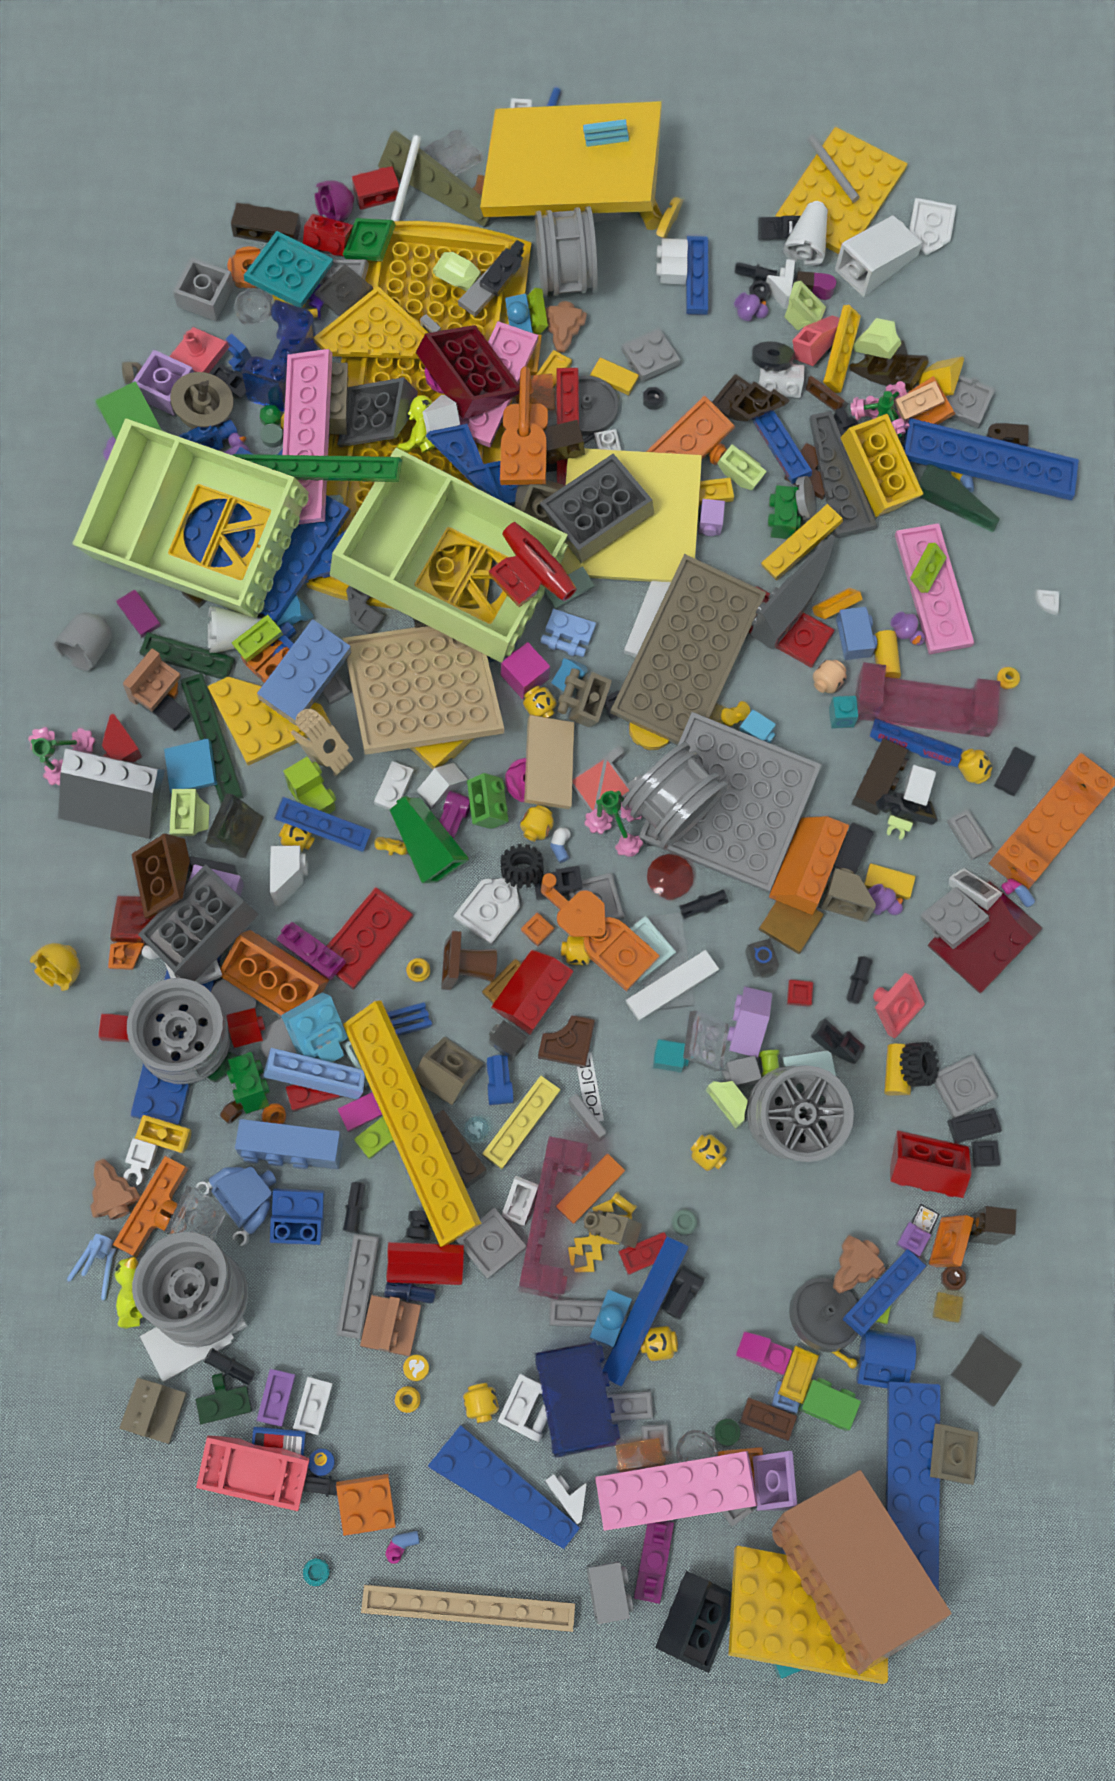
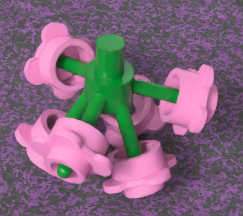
M898 381L895 385H888L883 396L879 399L868 396L865 402V399L856 397L853 400L854 403H851L850 411L852 416L856 417V420L865 416L875 419L888 414L898 437H901L906 432L905 429L910 426L908 423L909 419L903 421L899 411H895L893 408L896 399L908 394L905 389V383L902 381Z

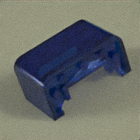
M275 300L271 308V316L278 323L276 336L277 339H280L277 349L271 360L258 356L248 359L242 370L248 401L263 406L276 405L280 411H285L287 356L289 354L317 351L318 346L314 343L313 339L316 336L312 313L306 309Z
M596 1341L534 1353L536 1368L539 1372L538 1378L542 1391L549 1436L551 1438L553 1459L615 1447L616 1441L620 1439L618 1424L612 1423L611 1413H615L612 1397H607L606 1387H609L610 1383L607 1371L602 1372L601 1363L605 1360L602 1345L597 1346Z

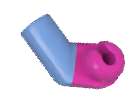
M1007 879V882L1002 884L1001 887L1005 893L1010 895L1015 891L1025 907H1030L1035 903V899L1027 887L1018 881Z
M418 1531L395 1535L392 1538L385 1553L388 1562L392 1564L398 1563L407 1546L420 1544Z

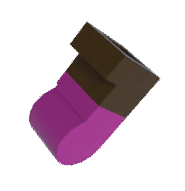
M797 272L795 282L802 281L816 297L828 300L833 296L836 286L834 276L825 273Z

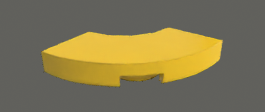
M674 197L669 205L672 207H668L664 212L656 232L657 236L667 238L671 226L677 220L684 199Z

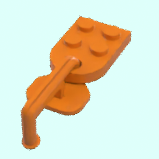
M523 366L520 370L519 404H511L503 412V427L506 430L501 439V485L546 484L547 441L543 430L548 425V411L542 404H530V395L534 392V389L532 388L530 370L527 366Z
M551 873L545 874L542 879L541 893L560 909L557 914L558 925L571 937H584L583 946L588 957L627 992L659 959L660 955L622 921L605 917L604 903L592 892L587 890L580 891L568 901L553 888L557 881L555 875Z

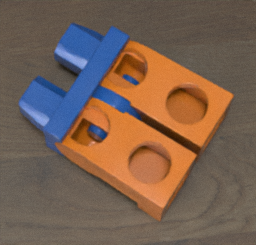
M289 622L280 627L283 635L250 661L246 662L241 656L245 666L264 683L294 644L290 639L297 631Z

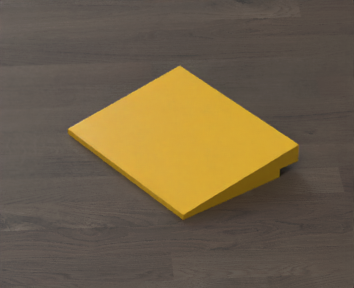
M662 101L495 109L480 205L483 217L535 215L536 211H541V215H546V210H551L552 212L574 211V208L577 207L583 212L585 207L588 206L591 207L592 213L653 211L654 197L656 195ZM626 119L629 141L586 147L583 125Z

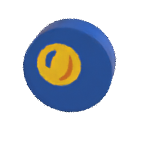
M317 1449L309 1457V1468L315 1475L325 1476L335 1466L333 1454L326 1449Z

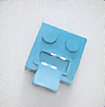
M322 992L281 1015L297 1054L334 1062L344 1056L339 1043L348 1037L330 995Z

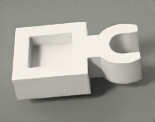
M132 1138L125 1160L126 1163L132 1165L124 1173L123 1178L129 1181L131 1174L135 1173L138 1177L136 1184L141 1185L145 1179L143 1169H151L158 1146Z

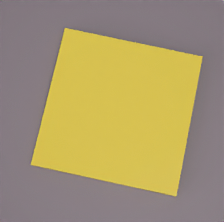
M584 448V455H580L577 458H568L566 485L614 453L651 497L654 507V514L582 563L567 547L561 565L568 575L583 566L590 578L671 582L684 554L695 558L702 455Z

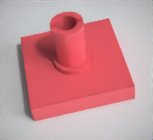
M192 327L191 330L185 332L187 335H183L184 339L169 357L192 367L193 372L209 373L228 350V343Z
M904 973L889 991L879 987L873 995L874 1001L879 1002L875 1006L887 1034L893 1038H896L925 1005L913 977L907 973Z

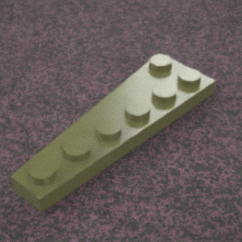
M397 130L391 132L378 167L386 168L393 166L396 177L401 180L411 141ZM418 149L409 185L478 224L486 226L491 217H483L480 208L482 196L423 150Z

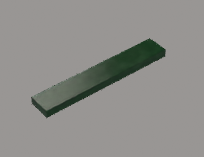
M200 673L180 679L199 739L211 740L217 780L215 788L221 805L244 798L203 674Z

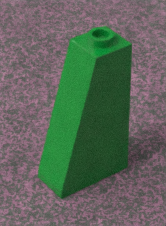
M404 796L396 801L397 804L389 809L422 884L438 883L469 860L465 852L421 798Z

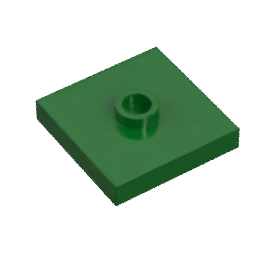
M356 218L343 252L345 259L383 261L396 226L395 222L386 219Z

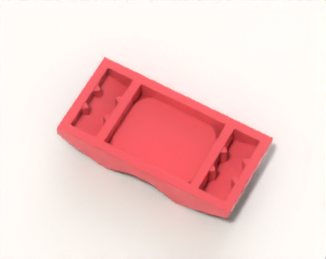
M208 1435L196 1488L298 1511L310 1459L283 1448L254 1445L240 1438Z

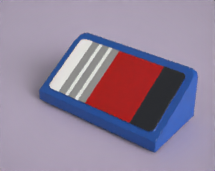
M254 1427L252 1444L263 1447L283 1448L304 1456L306 1432Z

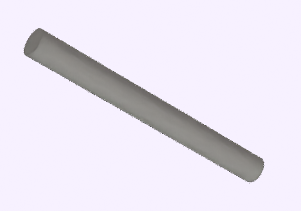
M810 135L807 141L851 201L856 202L859 199L857 192L815 135Z

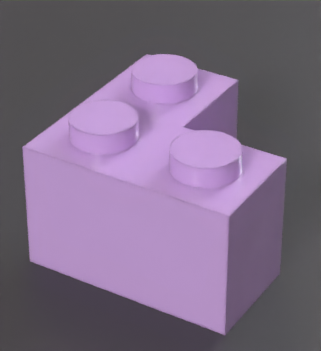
M744 986L742 995L737 994L732 1018L736 1023L734 1027H729L727 1041H731L729 1051L748 1056L755 1055L758 1058L770 1017L772 993Z

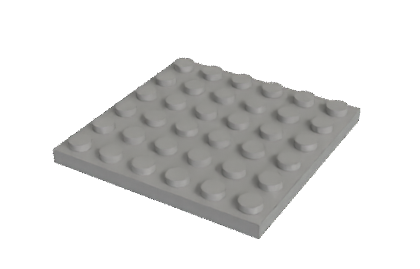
M692 712L678 745L687 742L690 745L689 752L696 751L699 755L696 762L709 775L718 773L721 777L719 782L726 781L729 787L716 805L687 834L669 848L664 849L660 845L662 840L656 841L652 837L655 828L647 820L639 838L646 843L769 893L822 764Z

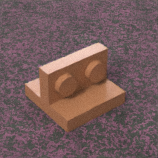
M152 648L125 679L123 686L130 702L135 705L140 703L153 712L179 681L181 674L161 660L160 653Z
M371 1295L360 1346L410 1357L421 1305L403 1302L400 1298L390 1297L388 1299Z

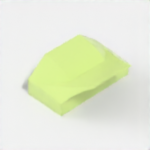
M444 252L433 268V273L436 277L465 291L481 277V272L471 261L454 252Z
M802 281L794 282L789 305L784 317L796 330H800L809 324L821 320L826 306Z
M876 318L870 327L854 342V352L891 359L901 345L900 338L896 334L895 322Z
M734 445L728 448L717 463L727 477L731 478L740 487L753 490L767 472L761 467L759 462Z
M172 789L170 835L195 836L197 832L209 828L210 806L199 797L196 789Z
M713 1081L709 1084L706 1092L735 1129H737L744 1123L748 1100L733 1081Z

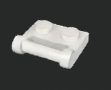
M519 1374L497 1422L540 1442L543 1436L541 1432L555 1402L560 1400L562 1394L523 1374ZM541 1393L547 1397L533 1427L529 1428L526 1426L527 1420Z

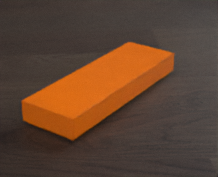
M607 1153L556 1205V1208L574 1225L617 1181L625 1170Z

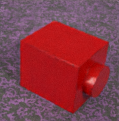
M255 1008L226 1015L234 1048L263 1041L261 1031L265 1030L263 1017L257 1016Z

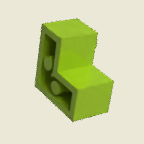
M307 756L283 770L287 787L297 802L328 814L336 810L334 801L337 799L330 788L326 790L323 786L322 771L316 761L312 763Z

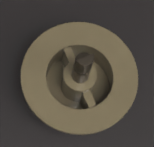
M205 372L189 373L180 377L171 389L170 401L172 408L183 423L191 429L209 427L210 425L211 427L217 426L224 422L232 412V392L227 384L215 375Z

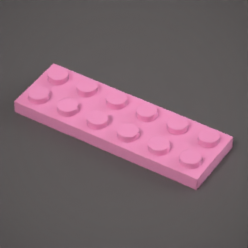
M497 321L488 343L519 384L520 370L523 366H527L538 342V335ZM512 398L478 416L462 419L458 413L460 425L468 424L474 442L491 447L503 420L504 409L509 406Z
M939 523L896 531V542L921 629L925 635L928 653L935 654L972 647L974 640ZM928 543H936L947 558L929 592L921 593L910 580V577Z
M748 1451L595 1477L604 1531L758 1506Z

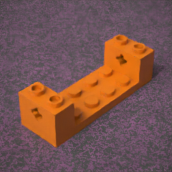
M1080 753L988 864L1007 879H1014L1029 890L1115 786V778L1084 754Z

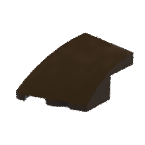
M900 340L901 345L891 359L865 354L863 360L857 364L851 363L849 368L853 373L877 384L888 386L902 381L905 383L906 390H912L929 361L927 355H908L904 340Z
M735 373L712 403L727 418L738 421H750L787 405L790 399L775 389L771 392L755 381L750 384Z

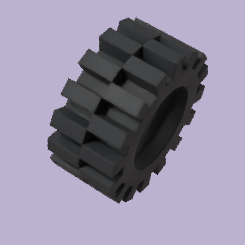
M518 844V848H515L513 845L510 847V851L506 849L504 855L502 854L501 856L502 878H505L507 884L510 882L512 887L518 884V888H523V885L529 888L531 883L536 885L538 880L542 879L544 874L543 856L540 850L537 851L536 847L533 846L530 849L528 844L525 847H522V844ZM521 863L530 865L529 867L524 869L514 867L515 865Z
M929 1042L908 1043L902 1048L903 1053L900 1054L902 1059L900 1066L903 1069L900 1071L901 1074H904L903 1080L907 1081V1084L911 1087L931 1086L936 1082L935 1079L938 1078L936 1071H939V1067H937L939 1060L935 1057L937 1052L933 1051L934 1046L930 1045Z

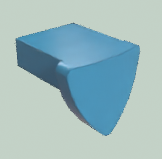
M296 595L277 622V626L280 628L286 622L293 625L300 620L309 621L314 618V615Z
M564 658L551 683L564 692L566 686L564 682L572 668L580 671L578 676L580 680L586 675L588 669L577 661Z

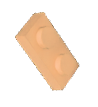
M934 381L896 399L894 403L903 421H906L942 404L945 400Z

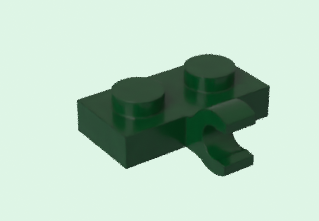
M223 1373L211 1375L216 1394L195 1399L200 1425L252 1412L248 1387L244 1386L227 1391Z

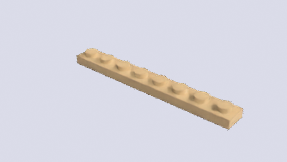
M364 1585L361 1613L573 1632L575 1603Z

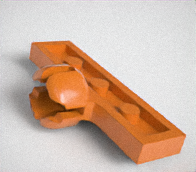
M166 1156L163 1158L114 1241L113 1245L137 1258L155 1228H159L167 1233L173 1232L178 1228L179 1225L174 1223L170 1217L172 1215L182 1221L184 1208L174 1202L172 1198L188 1171L187 1167Z

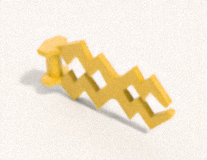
M617 1191L610 1200L592 1208L593 1211L614 1212L612 1207L614 1202L628 1213L627 1215L620 1216L632 1219V1213L637 1206L631 1204ZM590 1232L589 1237L574 1238L576 1247H568L571 1266H574L575 1254L583 1256L582 1245H591L593 1252L585 1253L588 1266L575 1268L574 1271L594 1272L593 1260L603 1261L600 1246L602 1244H619L598 1235H591Z

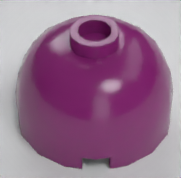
M326 180L316 184V187L319 188L318 192L314 193V198L319 215H325L327 218L341 222L348 219L353 209V193L342 182L336 180Z

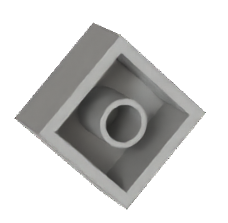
M191 257L173 290L177 307L217 321L234 289L231 271Z
M618 1561L586 1567L595 1622L603 1624L630 1619L629 1612L633 1611L631 1595L625 1593L624 1584L629 1583L626 1567L621 1566Z

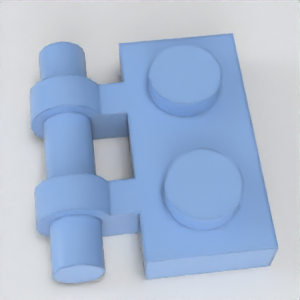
M553 609L545 631L553 635L550 637L543 634L540 643L548 645V648L553 650L557 648L566 651L568 655L573 657L575 655L584 657L586 648L580 647L579 643L586 646L589 645L596 623ZM560 637L571 640L572 642L568 643L559 639Z

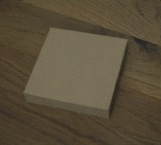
M935 1424L930 1477L974 1485L978 1432Z

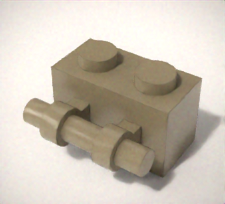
M572 668L569 676H566L564 682L566 686L563 695L559 697L557 711L561 714H566L568 707H571L568 719L589 728L599 722L612 680L592 671L580 680L578 679L580 671ZM574 688H577L578 691L574 699L572 698V694Z

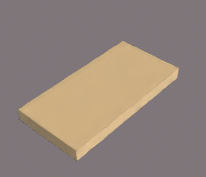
M533 715L528 717L524 803L563 809L571 808L574 722Z

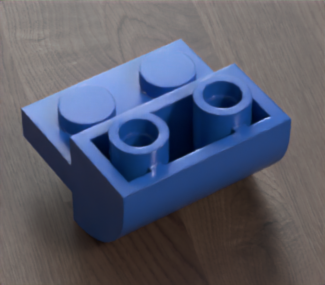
M274 1188L270 1222V1243L321 1245L324 1227V1190Z
M868 1329L861 1338L857 1383L887 1388V1382L909 1383L911 1372L915 1369L916 1343L914 1337Z

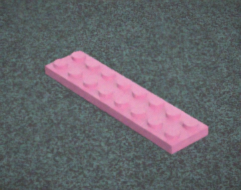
M329 349L289 354L287 356L282 455L328 456L332 352ZM297 480L309 492L307 505L302 508L299 515V524L324 522L327 481Z

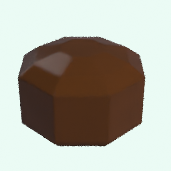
M233 1100L224 1106L220 1112V1117L227 1124H231L242 1115L244 1108L240 1103L236 1104V1101Z
M947 1267L941 1273V1284L947 1290L958 1291L966 1284V1273L960 1267Z

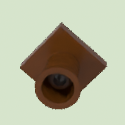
M452 931L444 943L441 989L451 990L459 975L493 982L497 967V949H462V932Z

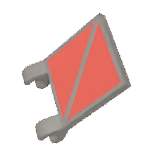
M620 746L615 747L606 756L572 777V788L590 813L598 807L596 801L601 798L603 793L607 791H620L621 795L625 798L643 777L638 775L628 784L613 765V763L624 757V750Z

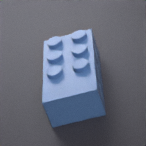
M312 619L257 692L258 699L297 726L296 716L302 710L310 709L351 654V646Z
M240 1119L235 1150L241 1158H244L243 1161L248 1163H258L259 1160L268 1161V1164L272 1166H283V1163L293 1164V1168L308 1169V1166L339 1170L343 1138L340 1131Z

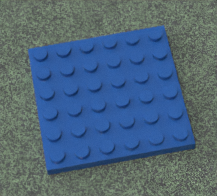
M240 447L235 454L252 453ZM326 495L325 521L298 524L292 532L290 546L284 551L282 565L274 575L272 589L267 592L264 608L259 614L263 616L269 615L275 623L279 621L321 558V554L327 549L351 513L350 508ZM215 499L201 504L184 529L186 547L194 559L200 563L227 499ZM237 503L228 524L251 520L252 517L246 508ZM255 529L223 535L240 557L244 558L254 543ZM219 544L211 567L232 565L233 561Z

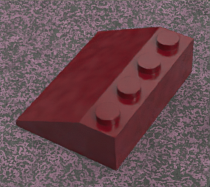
M476 325L425 333L415 352L444 394L456 403L457 411L462 419L481 415L520 393L519 384Z

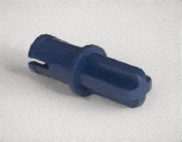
M387 1282L384 1296L400 1298L408 1303L413 1300L431 1304L435 1301L436 1290L413 1286V1283Z

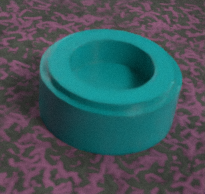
M312 1559L303 1568L304 1580L311 1586L324 1584L330 1575L329 1565L323 1559Z

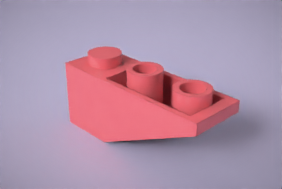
M831 315L805 326L792 340L795 360L814 366L833 345L840 318Z

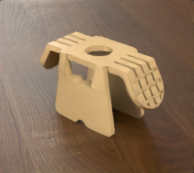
M305 709L298 713L296 724L310 740L294 730L291 731V734L312 762L316 761L318 765L325 767L330 766L334 772L333 775L336 777L353 761L352 756L347 751L348 745L341 739L336 728L326 722L315 710ZM326 740L335 747L330 753H326L323 749Z

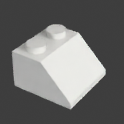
M271 846L270 894L275 907H278L304 884V876H308V861H306V854H302L300 846Z

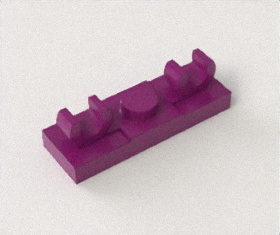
M292 921L280 930L281 934L276 939L278 943L330 981L346 963L342 957Z
M661 1521L646 1525L634 1599L660 1604L674 1522Z

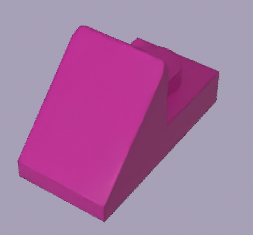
M744 1332L735 1356L784 1375L792 1350L771 1342L769 1338Z

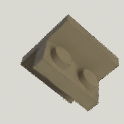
M137 1378L119 1429L170 1444L187 1393Z

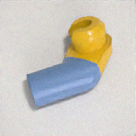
M951 471V475L962 482L963 492L971 493L974 491L972 476Z

